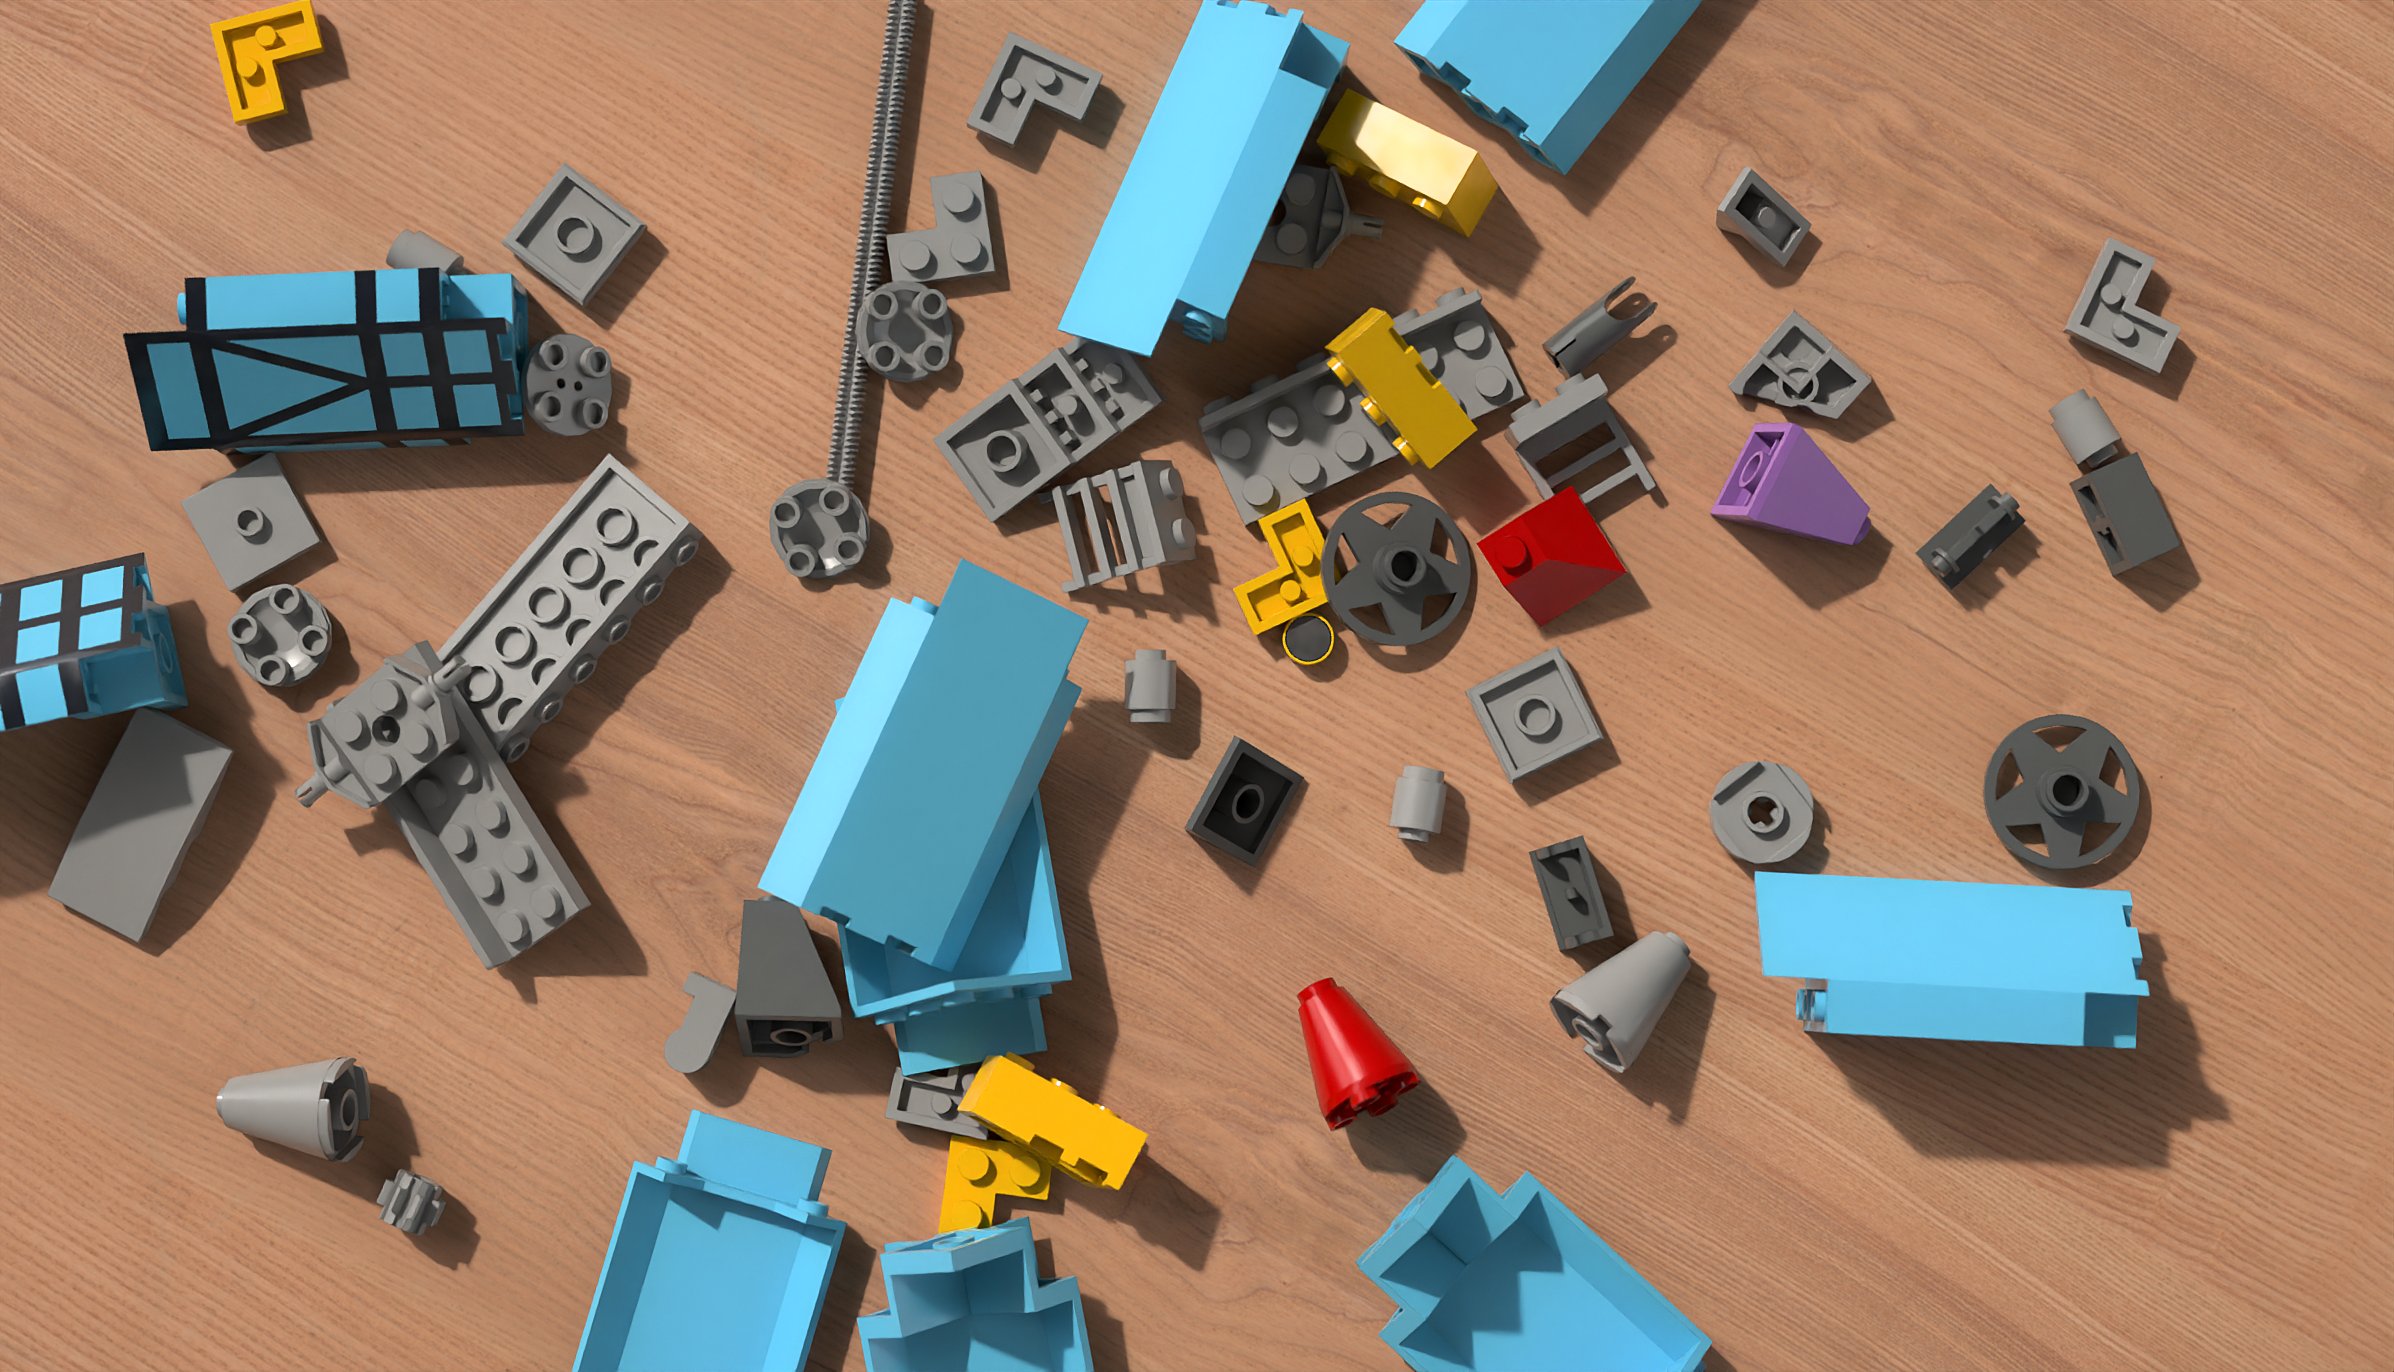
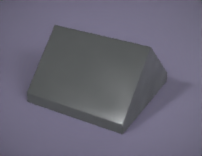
M1234 736L1189 818L1185 830L1255 868L1304 777L1243 739Z

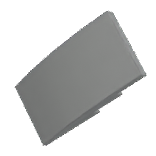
M1076 337L1064 347L1056 348L1020 377L1008 381L933 438V441L990 522L993 523L1083 462L1167 399L1134 353Z
M138 707L86 806L47 896L140 942L148 934L164 893L174 885L191 842L197 839L201 833L235 749L153 707Z

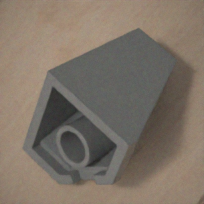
M764 896L758 900H744L735 1019L743 1057L796 1058L809 1053V1043L823 1038V1042L827 1044L844 1039L841 1006L799 907L777 896Z

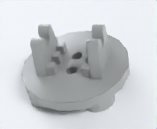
M575 334L551 335L533 347L525 359L520 378L522 399L530 417L544 431L560 437L583 435L605 424L608 418V408L612 395L610 372L612 364L608 352L604 348L595 347L589 340Z

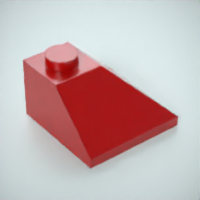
M1573 485L1528 510L1476 543L1504 588L1540 627L1628 573Z

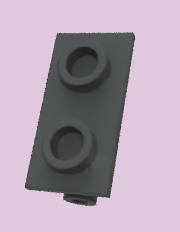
M1990 483L1915 554L1951 591L2026 520L2016 511L2020 507L2018 502L2007 492L2001 495Z

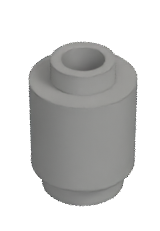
M408 229L404 230L392 244L386 258V264L394 269L439 267L448 276L467 275V271L462 268L464 264L463 256L422 231L415 234Z
M2085 389L2070 395L2049 410V413L2055 420L2051 425L2077 466L2088 462L2091 469L2118 453L2114 444L2120 441L2122 437L2097 398L2093 397L2090 399Z
M1135 650V660H1125L1124 709L1130 710V723H1171V710H1176V660H1166V650Z
M1418 766L1403 767L1402 777L1396 778L1389 827L1399 829L1398 839L1428 843L1429 835H1440L1448 787L1443 784L1445 772Z

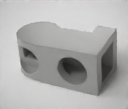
M698 972L689 973L682 991L695 997L681 1028L670 1034L664 1046V1055L669 1066L682 1073L700 1071L709 1064L729 1024L736 1005L737 990Z

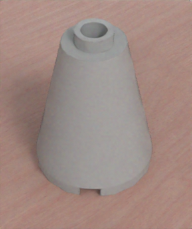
M1653 931L1558 990L1549 1002L1551 1011L1562 1029L1570 1037L1577 1031L1588 1043L1582 1050L1591 1058L1616 1073H1622L1634 1064L1691 968L1690 960L1687 957L1690 954V950L1686 943L1673 932L1668 931L1666 934H1663L1659 931Z
M339 1057L230 1078L226 1086L222 1087L218 1093L216 1101L217 1113L219 1117L223 1118L224 1124L229 1129L329 1161L346 1163L355 1158L365 1136H356L359 1120H369L370 1086L367 1072L363 1066H354L353 1063L357 1059L353 1057Z

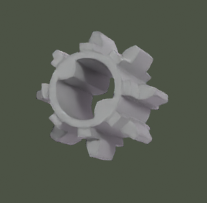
M401 1169L398 1171L395 1180L392 1178L390 1180L386 1179L376 1202L383 1205L379 1218L404 1231L424 1235L428 1225H437L446 1201L439 1199L444 1187L424 1176Z

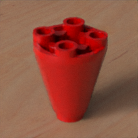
M1333 977L1317 981L1297 995L1301 1004L1298 1012L1318 1103L1330 1131H1336L1348 1126L1358 1118L1357 1114L1367 1110L1371 1117L1388 1112L1399 1103L1395 1096L1409 1092L1421 1084V1080L1412 1062L1343 986H1337Z

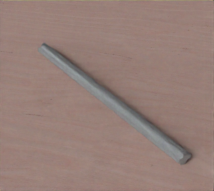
M891 0L888 4L890 8L887 12L890 14L887 16L889 20H887L886 25L888 26L885 28L886 34L884 37L886 39L883 41L886 45L882 48L884 50L881 60L883 64L880 66L882 70L879 72L881 76L878 79L880 83L877 86L880 89L877 91L879 95L876 97L877 103L874 110L876 114L873 116L875 120L872 123L874 126L871 138L873 139L870 141L872 145L869 148L870 154L868 156L870 158L867 161L869 164L866 168L868 169L866 173L867 178L865 179L867 183L864 185L866 189L863 192L864 198L862 200L864 202L861 206L863 207L861 210L862 216L860 217L861 223H859L861 227L858 230L860 233L857 236L858 246L855 255L856 261H854L855 267H853L855 271L852 274L854 277L851 281L853 284L851 286V298L849 299L850 305H848L849 311L847 312L849 315L846 319L848 324H846L847 329L845 330V343H843L844 349L842 350L844 353L841 357L842 368H840V381H838L839 387L837 388L839 391L836 394L837 406H835V419H833V432H831L833 438L830 439L832 444H830V457H828V470H826L828 476L825 477L845 485L849 490H853V487L848 486V484L854 483L849 478L855 477L850 471L856 470L851 465L857 463L852 461V458H857L853 452H858V449L853 448V446L859 445L854 440L860 439L855 433H861L856 427L862 425L857 423V420H862L858 414H863V411L858 410V408H864V405L859 402L865 401L860 395H866L861 389H866L862 382H867L863 376H868V374L863 371L865 369L869 370V367L864 365L867 362L859 351L855 329L858 312L869 294L875 291L874 288L880 287V285L875 284V281H881L876 275L882 274L877 271V269H882L878 262H883L878 257L884 256L879 250H885L880 244H886L884 240H881V237H886V234H883L882 231H887L883 225H888L884 218L889 219V216L885 215L884 212H890L885 206H891L886 200H891V196H887V193H892L888 187H893L888 182L894 181L893 177H889V175H895V172L891 171L890 168H896L891 162L897 161L892 158L893 155L897 156L893 149H898L893 144L899 143L894 137H900L898 133H895V130L901 131L900 127H896V124L902 123L897 118H902L898 112H903L899 105L904 106V103L900 102L899 99H905L900 93H906L901 87H906V83H902V80L907 81L903 74H908L903 69L909 68L908 64H904V62H910L909 58H905V55H911L906 49H911L907 43H912L908 36L913 37L912 33L908 31H914V28L909 26V24H915L914 21L910 20V18L916 17L915 14H911V11L916 12L912 5L917 6V3L913 2V0Z

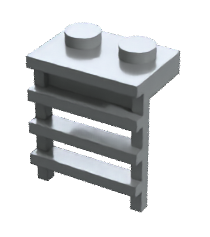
M1579 373L1555 388L1559 395L1543 406L1535 399L1511 414L1514 423L1508 426L1503 435L1513 447L1520 459L1519 462L1524 470L1526 469L1537 492L1543 497L1544 501L1554 496L1551 489L1619 449L1622 450L1630 466L1581 494L1580 497L1585 505L1635 475L1639 478L1646 492L1656 487L1655 482L1605 401L1604 396L1609 390L1598 373L1585 380L1582 373ZM1605 422L1614 440L1545 480L1536 465L1538 461Z
M1140 460L1131 463V465L1119 469H1111L1103 474L1077 480L1078 482L1051 488L1050 491L1038 494L1041 504L1053 501L1055 503L1074 580L1061 583L1063 593H1070L1155 566L1180 565L1197 559L1194 549L1196 544L1195 529L1191 521L1186 518L1181 498L1184 490L1180 474L1173 467L1172 460ZM1104 485H1108L1127 559L1126 564L1119 566L1098 488ZM1081 493L1100 567V572L1093 574L1091 573L1072 495Z

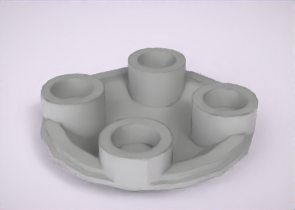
M901 280L883 284L867 296L858 312L855 334L859 351L871 369L888 380L909 383L926 379L935 371L941 370L946 366L949 361L954 329L950 312L947 308L946 298L941 292L929 289L921 283Z
M826 478L805 479L788 487L772 505L770 510L769 527L771 542L780 559L785 562L787 570L792 575L798 577L834 578L851 570L865 554L870 539L869 516L860 498L843 484Z
M289 584L269 586L252 594L239 608L237 614L230 619L227 626L231 647L239 666L252 679L272 687L293 686L311 678L325 663L332 645V624L324 606L310 592Z

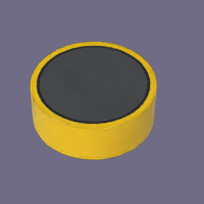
M1314 613L1300 614L1292 618L1286 625L1282 637L1283 648L1287 656L1294 662L1305 666L1316 665L1325 660L1333 648L1334 633L1332 627L1320 615Z

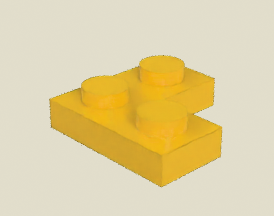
M300 0L210 24L233 119L238 126L288 114L276 64L326 52L314 4L311 0Z
M1305 498L1257 520L1278 567L1232 588L1254 636L1328 602L1323 590L1320 571L1321 554L1325 541ZM1334 563L1335 583H1337L1342 578Z
M952 1133L938 1234L973 1227L978 1229L992 1227L997 1193L1048 1200L1052 1166L1010 1141L991 1138L984 1140Z

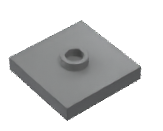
M564 162L501 243L579 304L586 307L648 227L635 215Z
M272 452L265 454L180 502L229 592L232 593L323 543L279 461Z
M1559 646L1465 691L1509 784L1604 739Z

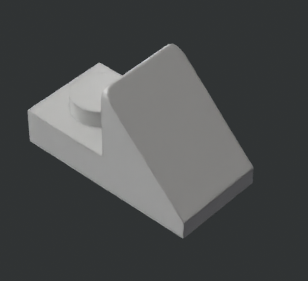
M1744 167L1717 208V227L1742 235L1771 263L1785 267L1812 226L1806 218L1752 168Z

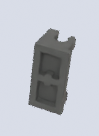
M2138 452L2069 483L2112 576L2181 546Z
M1583 835L1529 852L1559 951L1614 935Z

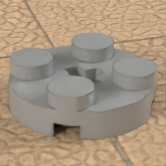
M1769 761L1748 762L1733 768L1718 782L1708 805L1711 829L1716 840L1730 855L1751 864L1774 863L1792 856L1805 844L1812 828V810H1814L1813 797L1807 784L1791 768ZM1755 798L1761 804L1769 800L1775 807L1770 812L1773 822L1767 827L1761 821L1753 824L1748 817L1752 813V808L1749 804Z

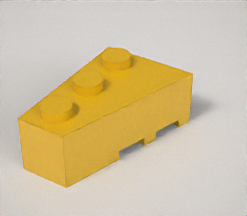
M1348 88L1317 139V143L1328 157L1325 162L1330 167L1336 166L1339 173L1348 177H1352L1354 173L1369 181V185L1378 192L1390 198L1397 197L1424 215L1443 223L1467 238L1470 237L1499 187L1478 151Z
M1371 307L1324 347L1333 357L1326 364L1345 387L1354 382L1366 397L1359 403L1360 406L1378 427L1385 422L1388 423L1398 435V438L1392 444L1411 466L1419 461L1422 466L1432 469L1478 429L1444 385L1437 381L1422 363L1423 358L1412 345L1409 347L1394 329L1395 323L1387 312Z
M1007 1052L1005 1057L986 1056L957 1111L1086 1187L1119 1191L1149 1134L1122 1121L1118 1114L1096 1103L1091 1104L1077 1096L1078 1091L1055 1078H1050L1048 1081L1032 1072L1035 1066L1014 1053Z

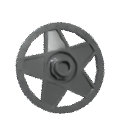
M1384 492L1356 502L1338 517L1325 539L1321 554L1320 571L1327 601L1335 615L1349 630L1363 639L1376 644L1407 646L1436 636L1456 618L1468 594L1471 579V562L1467 544L1460 529L1442 508L1419 495L1407 492ZM1381 504H1405L1410 506L1390 530L1362 513L1369 508ZM1435 521L1439 523L1451 540L1457 564L1430 552ZM1342 535L1358 564L1341 580L1335 583L1334 556ZM1454 593L1452 600L1442 615L1425 629L1421 630L1424 596ZM1379 604L1392 635L1369 628L1353 616L1349 610Z
M2056 714L2030 720L2011 731L2000 742L1986 768L1983 782V799L1986 814L1994 832L2001 842L2015 855L2044 868L2074 869L2101 860L2121 844L2135 821L2140 800V787L2134 762L2122 742L2113 733L2087 718ZM2052 726H2065L2085 730L2061 752L2033 733L2037 729ZM2109 748L2113 751L2123 769L2127 796L2098 779ZM2010 750L2023 782L1996 800L1998 772L2006 754ZM2086 823H2119L2116 830L2102 845L2079 856ZM2039 824L2049 857L2025 847L2009 832L2006 826Z

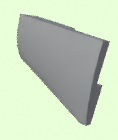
M1793 309L1730 382L1728 388L1737 394L1742 395V393L1775 401L1776 404L1788 407L1796 406L1812 410L1815 414L1837 419L1872 379L1866 370L1799 312Z

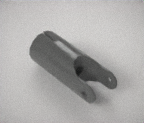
M1634 276L1622 281L1542 344L1546 355L1567 379L1587 368L1644 322L1657 308V302H1653L1634 317L1625 320H1617L1607 313L1610 304L1633 285L1636 280Z

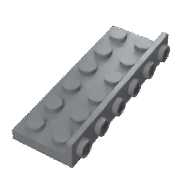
M1461 287L1436 299L1435 302L1438 306L1436 309L1423 315H1419L1417 309H1413L1392 320L1395 323L1394 329L1409 347L1412 345L1423 358L1422 363L1436 380L1444 385L1469 419L1474 421L1522 399L1524 392L1481 304L1482 296L1477 289L1466 294L1464 288ZM1324 352L1315 354L1296 364L1298 373L1281 381L1277 374H1273L1249 386L1252 394L1233 402L1229 395L1206 405L1203 408L1205 416L1197 420V426L1245 527L1301 499H1307L1401 455L1392 444L1398 438V435L1387 422L1383 423L1380 427L1373 422L1359 404L1366 397L1354 382L1345 387L1326 364L1333 357L1326 359Z
M610 454L603 459L436 653L443 666L448 664L456 655L463 657L467 661L462 666L470 665L471 673L460 680L456 687L505 766L507 763L516 761L525 753L530 744V736L542 723H548L560 712L564 704L563 698L575 684L583 683L592 675L597 667L598 657L609 645L618 643L627 634L631 627L630 620L643 605H649L659 597L665 587V579L677 566L686 564L694 556L699 546L698 541L703 536V533Z
M428 640L414 644L401 654L432 672L439 671L444 667ZM454 685L452 687L454 693L451 694L459 729V739L383 801L416 854L419 863L442 896L446 907L453 914L471 943L474 952L479 956L485 968L492 970L522 955L588 908L591 903L458 688ZM345 697L330 703L326 707L327 712H329ZM387 715L382 723V732L388 741L393 743L398 741L400 727L393 717Z

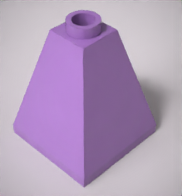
M1755 423L1710 512L1711 515L1718 519L1838 545L1859 544L1866 536L1871 525V519L1867 517L1870 507L1805 430L1795 423Z

